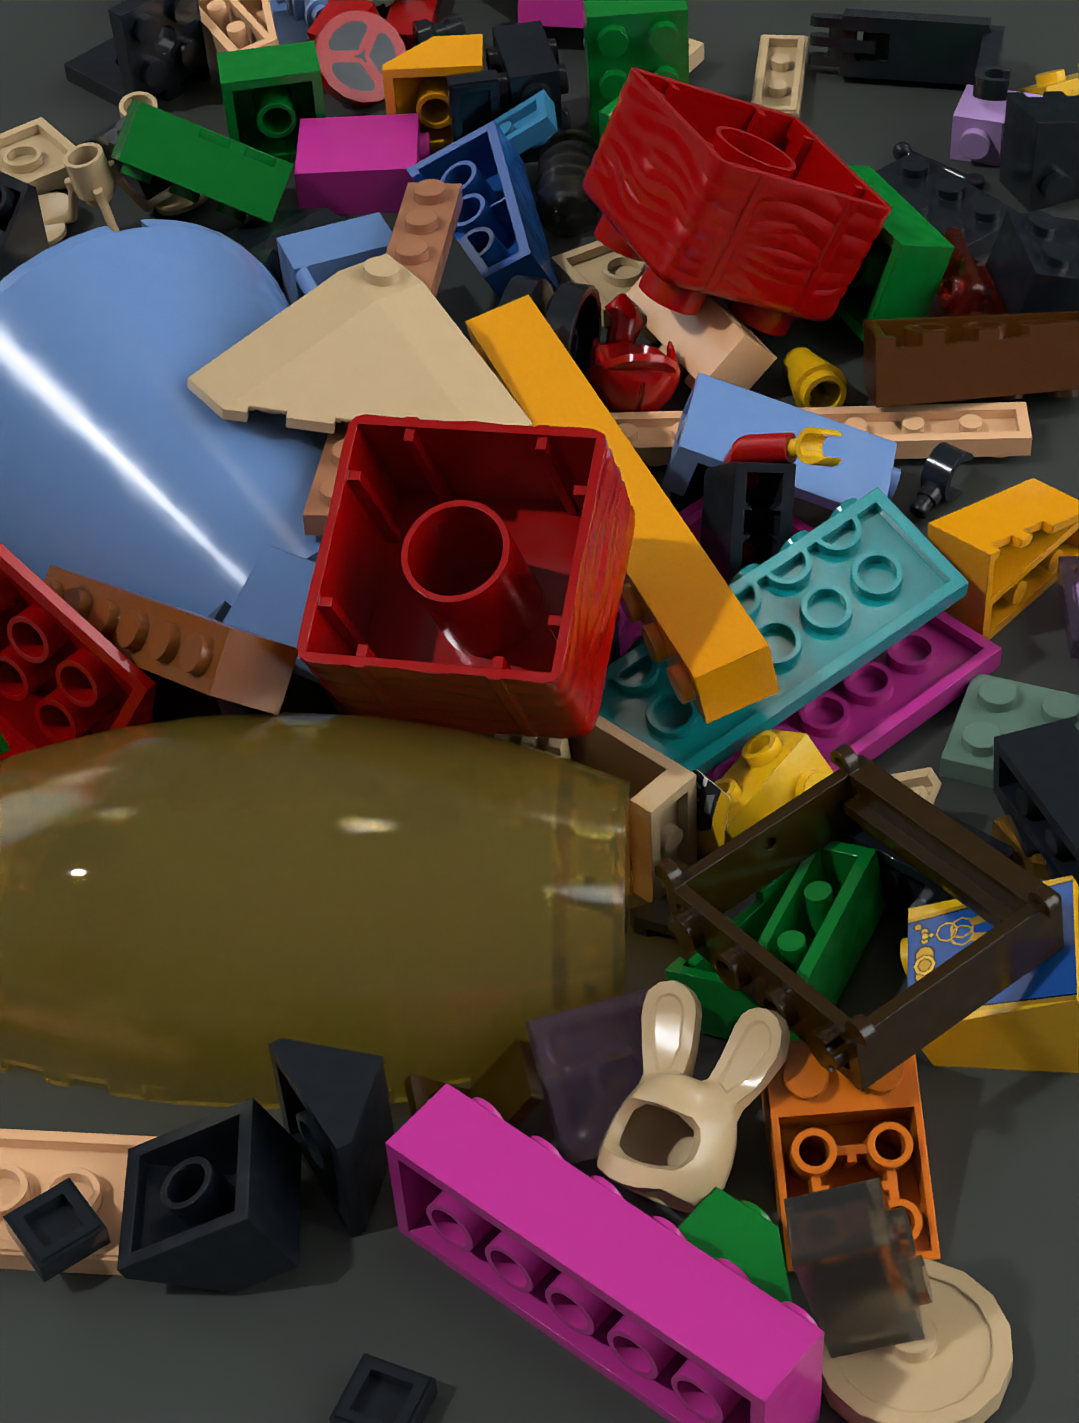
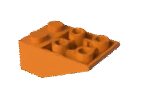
M802 1040L790 1041L786 1061L761 1092L765 1135L786 1272L863 1267L887 1259L940 1260L916 1055L914 1054L862 1091L838 1070L834 1069L829 1072L822 1067L805 1042Z

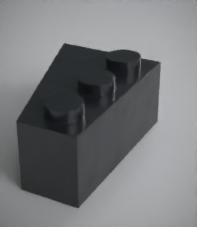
M1069 718L994 737L993 791L1026 858L1040 852L1051 879L1073 875L1079 885V730Z

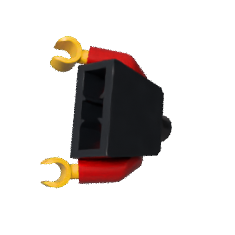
M807 427L799 433L797 438L792 432L744 435L732 444L724 457L723 464L706 469L704 475L700 545L728 586L735 575L743 568L754 563L761 565L779 553L785 542L791 538L796 464L794 462L798 457L804 464L826 467L837 466L842 458L824 457L822 447L828 437L842 436L838 430Z

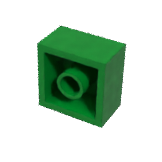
M315 41L216 53L229 138L288 162H296L300 119L326 117L321 71Z

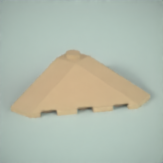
M387 253L371 257L362 263L338 271L189 376L187 380V388L222 419L247 422L249 411L256 409L268 414L282 413V415H286V428L334 434L336 422L341 423L344 421L350 423L356 416L364 414L400 418L409 416L418 417L420 420L480 421L503 425L533 426L531 420L424 282Z

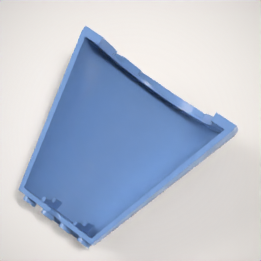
M143 219L140 220L142 227L114 232L108 226L98 227L70 237L42 251L18 266L0 281V543L41 580L46 578L49 566L53 565L208 617L224 601L231 606L233 605L267 544L316 562L323 536L305 535L302 515L328 433L286 428V415H282V413L268 414L256 409L249 411L247 422L225 420L187 388L189 376L290 306L275 278L256 257L239 243L220 232L198 224L178 220Z

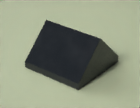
M280 1038L268 1044L284 1129L302 1146V1161L353 1238L366 1231L389 1167L385 1142L394 1135L383 1056Z

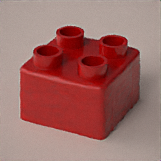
M634 67L631 68L628 79L620 92L617 105L610 116L582 185L587 196L602 212V216L594 231L595 237L614 252L646 263L647 268L639 282V287L646 296L665 308L685 315L699 314L708 295L730 300L728 309L737 319L760 332L779 337L787 334L795 317L824 322L833 316L840 300L844 297L848 286L854 280L873 241L881 232L884 222L892 210V207L797 117Z
M369 414L356 416L350 421L344 437L325 531L317 555L297 642L300 660L308 666L309 670L318 677L321 685L330 691L331 695L346 707L347 711L354 718L399 725L411 724L440 729L524 735L536 738L540 736L572 739L588 735L593 730L600 714L615 624L635 529V510L630 503L625 482L622 481L620 469L614 461L612 450L608 446L604 433L595 429L550 425H537L534 427L480 421L420 420L418 417L406 416L405 418Z

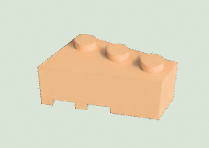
M198 0L207 60L218 74L216 53L280 45L270 0Z

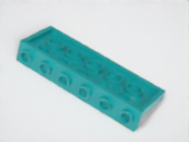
M877 487L859 500L850 498L844 501L833 511L829 520L812 531L803 530L794 534L785 542L779 553L761 565L754 563L746 566L735 575L729 585L770 646L780 692L706 724L692 701L684 705L679 701L667 675L666 668L669 667V664L666 660L656 663L647 649L643 636H641L632 644L627 654L608 666L599 715L691 772L696 769L704 775L741 750L750 738L765 729H772L962 599L967 594L969 582Z

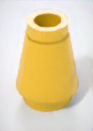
M797 347L787 353L783 360V369L798 408L841 407L847 393V381L844 373L839 368L806 347Z

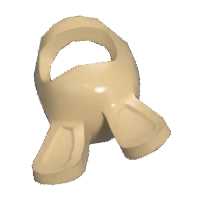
M672 980L659 982L647 992L641 1015L643 1076L640 1083L629 1094L614 1115L598 1152L597 1168L609 1180L631 1192L668 1208L691 1214L715 1187L721 1190L724 1189L733 1166L737 1147V1122L745 1108L765 1089L786 1061L791 1034L786 1020L777 1011L760 1007L749 1009L736 1022L723 1053L709 1078L702 1081L693 1078L701 1032V1003L696 993L687 985Z

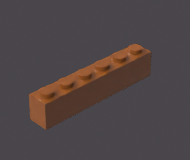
M53 565L49 566L46 578L42 581L137 667L206 695L279 715L298 656L297 648L105 581Z

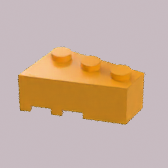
M1031 478L929 522L927 539L969 582L966 596L945 609L944 612L988 640H991L1079 561V500L1035 478Z

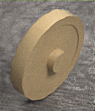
M887 1259L855 1270L828 1293L815 1321L817 1326L824 1331L821 1389L830 1407L848 1423H984L999 1409L1012 1377L1011 1328L993 1294L964 1271L929 1259Z

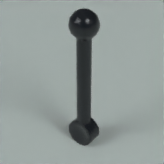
M907 142L897 143L892 150L893 157L896 160L914 152ZM928 158L947 171L963 178L976 188L984 189L985 178L981 174H965Z

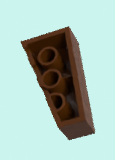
M1079 311L863 320L864 388L876 408L933 402H962L968 399L988 397L997 400H1016L1024 398V394L1046 392L1047 396L1055 398L1079 396Z

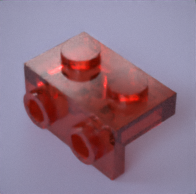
M949 226L944 237L955 248L937 290L940 305L943 307L945 315L1007 314L987 270L986 262L972 259L961 230Z

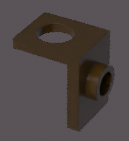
M516 1039L470 1089L451 1085L471 1099L479 1097L489 1102L500 1113L503 1120L515 1128L526 1119L544 1098L531 1044L520 1039ZM410 1074L404 1080L411 1117L427 1103V1099H431L446 1083Z

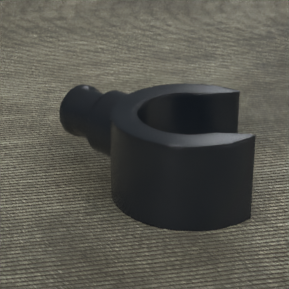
M947 442L938 444L925 462L920 480L921 488L917 493V499L909 507L910 512L917 518L924 519L930 509L935 508L942 499L948 502L956 500L963 492L950 486L952 477L961 463L974 459L973 454Z

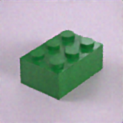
M583 0L587 118L592 150L598 149L600 142L599 111L620 95L632 67L689 84V27L686 0Z
M848 165L892 207L881 232L873 241L854 280L848 286L844 297L840 300L835 311L864 342L863 320L927 317L955 247L871 166Z

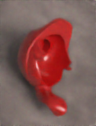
M618 294L605 306L610 316L606 341L604 345H601L600 342H597V338L593 340L589 366L586 367L585 377L610 413L659 411L673 397L680 381L681 368L678 367L674 346L669 341L667 355H665L657 347L635 344L643 326L642 312L638 305L626 294Z

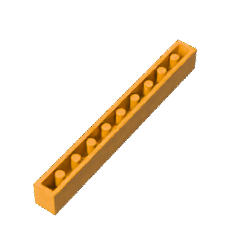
M529 294L465 321L472 346L531 420L534 427L537 425L590 428L604 433L608 446L614 456V461L620 469L622 481L625 482L630 503L635 510V529L620 604L630 623L639 620L643 623L644 626L641 627V633L653 660L656 663L666 660L669 664V667L666 668L667 675L679 701L683 705L692 701L706 724H709L780 692L769 644Z

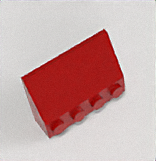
M0 543V725L66 784L65 786L83 802L131 763L152 728L156 683Z

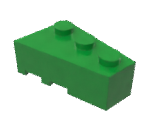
M135 99L131 101L111 155L112 158L123 162L121 173L150 184L153 175L170 181L172 183L168 192L195 203L198 202L200 194L219 201L216 208L217 212L242 222L245 221L247 214H251L272 223L294 165Z
M832 841L755 892L756 899L733 920L728 919L836 1006L886 906L877 850ZM699 953L693 955L688 961L679 956L664 970L667 981H678L687 985L696 993L702 1008L700 1032L702 1034L729 1039L736 1022L743 1013L752 1008H761L743 990L733 991L727 987L718 976L714 966ZM790 1031V1041L801 1040Z

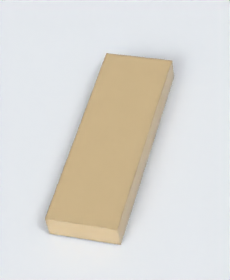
M761 35L751 103L788 113L800 120L808 52V36Z

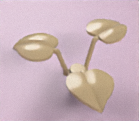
M93 142L79 144L71 148L64 155L63 163L69 175L64 180L68 195L54 192L38 196L49 247L57 244L66 236V224L77 220L78 198L85 201L89 206H99L107 226L114 232L120 231L108 203L114 197L116 183L144 212H149L156 208L164 216H174L191 211L209 199V197L200 194L198 202L195 203L168 192L169 188L147 201L118 172L115 162L112 160L107 161L102 146Z

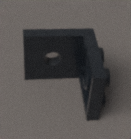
M125 0L108 9L113 38L64 63L66 78L69 82L119 107V102L125 95L137 91L150 93L154 97L157 96L169 102L182 95L180 82L191 76L202 82L210 79L198 0ZM164 27V33L161 39L159 38L161 28Z

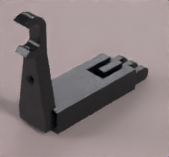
M848 8L845 9L843 14H811L810 25L829 28V33H810V45L828 47V52H809L808 64L839 67L838 76L969 84L974 85L973 96L975 98L988 101H1006L1007 92L1010 87L1011 69L1001 67L1005 26L991 25L990 17ZM858 31L864 32L863 40H857Z

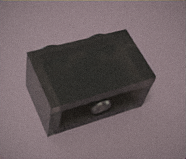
M879 1178L784 1199L792 1265L817 1326L824 1331V1342L831 1358L925 1339L920 1306L933 1303L928 1273L922 1255L916 1256L912 1230L905 1208L890 1209Z

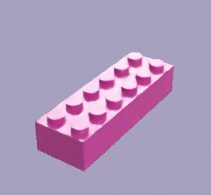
M446 1083L385 1142L400 1233L670 1423H816L820 1419L824 1331L817 1326L814 1319L804 1309L792 1302H779L753 1285L747 1275L733 1262L724 1258L714 1259L689 1243L682 1232L669 1220L660 1216H648L624 1200L621 1193L608 1180L597 1175L589 1177L563 1160L557 1149L547 1140L539 1136L528 1137L504 1121L500 1113L486 1100L479 1097L471 1099Z

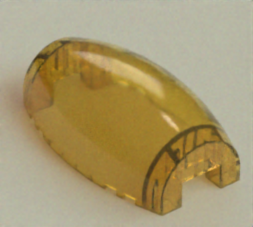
M290 711L279 712V715L268 712L201 715L120 727L31 749L0 760V1072L6 1073L10 1065L13 1064L42 1071L46 1083L68 1088L74 1078L106 1084L110 1096L175 1105L230 1107L253 1097L264 1109H280L268 1044L280 1038L383 1056L390 1103L408 1102L404 1080L410 1074L451 1085L470 1082L472 1087L516 1039L530 1042L541 1080L575 1071L581 1067L593 1066L626 1057L629 1018L628 905L629 895H633L630 799L633 798L631 782L545 750L463 729L379 716Z

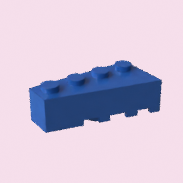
M495 120L406 169L415 182L437 179L444 183H462L463 205L454 237L500 300L511 278L517 275L546 278L554 292L559 287L524 162Z

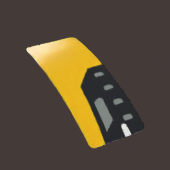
M695 769L693 773L696 774L697 853L704 858L725 844L726 823L731 800L724 791Z

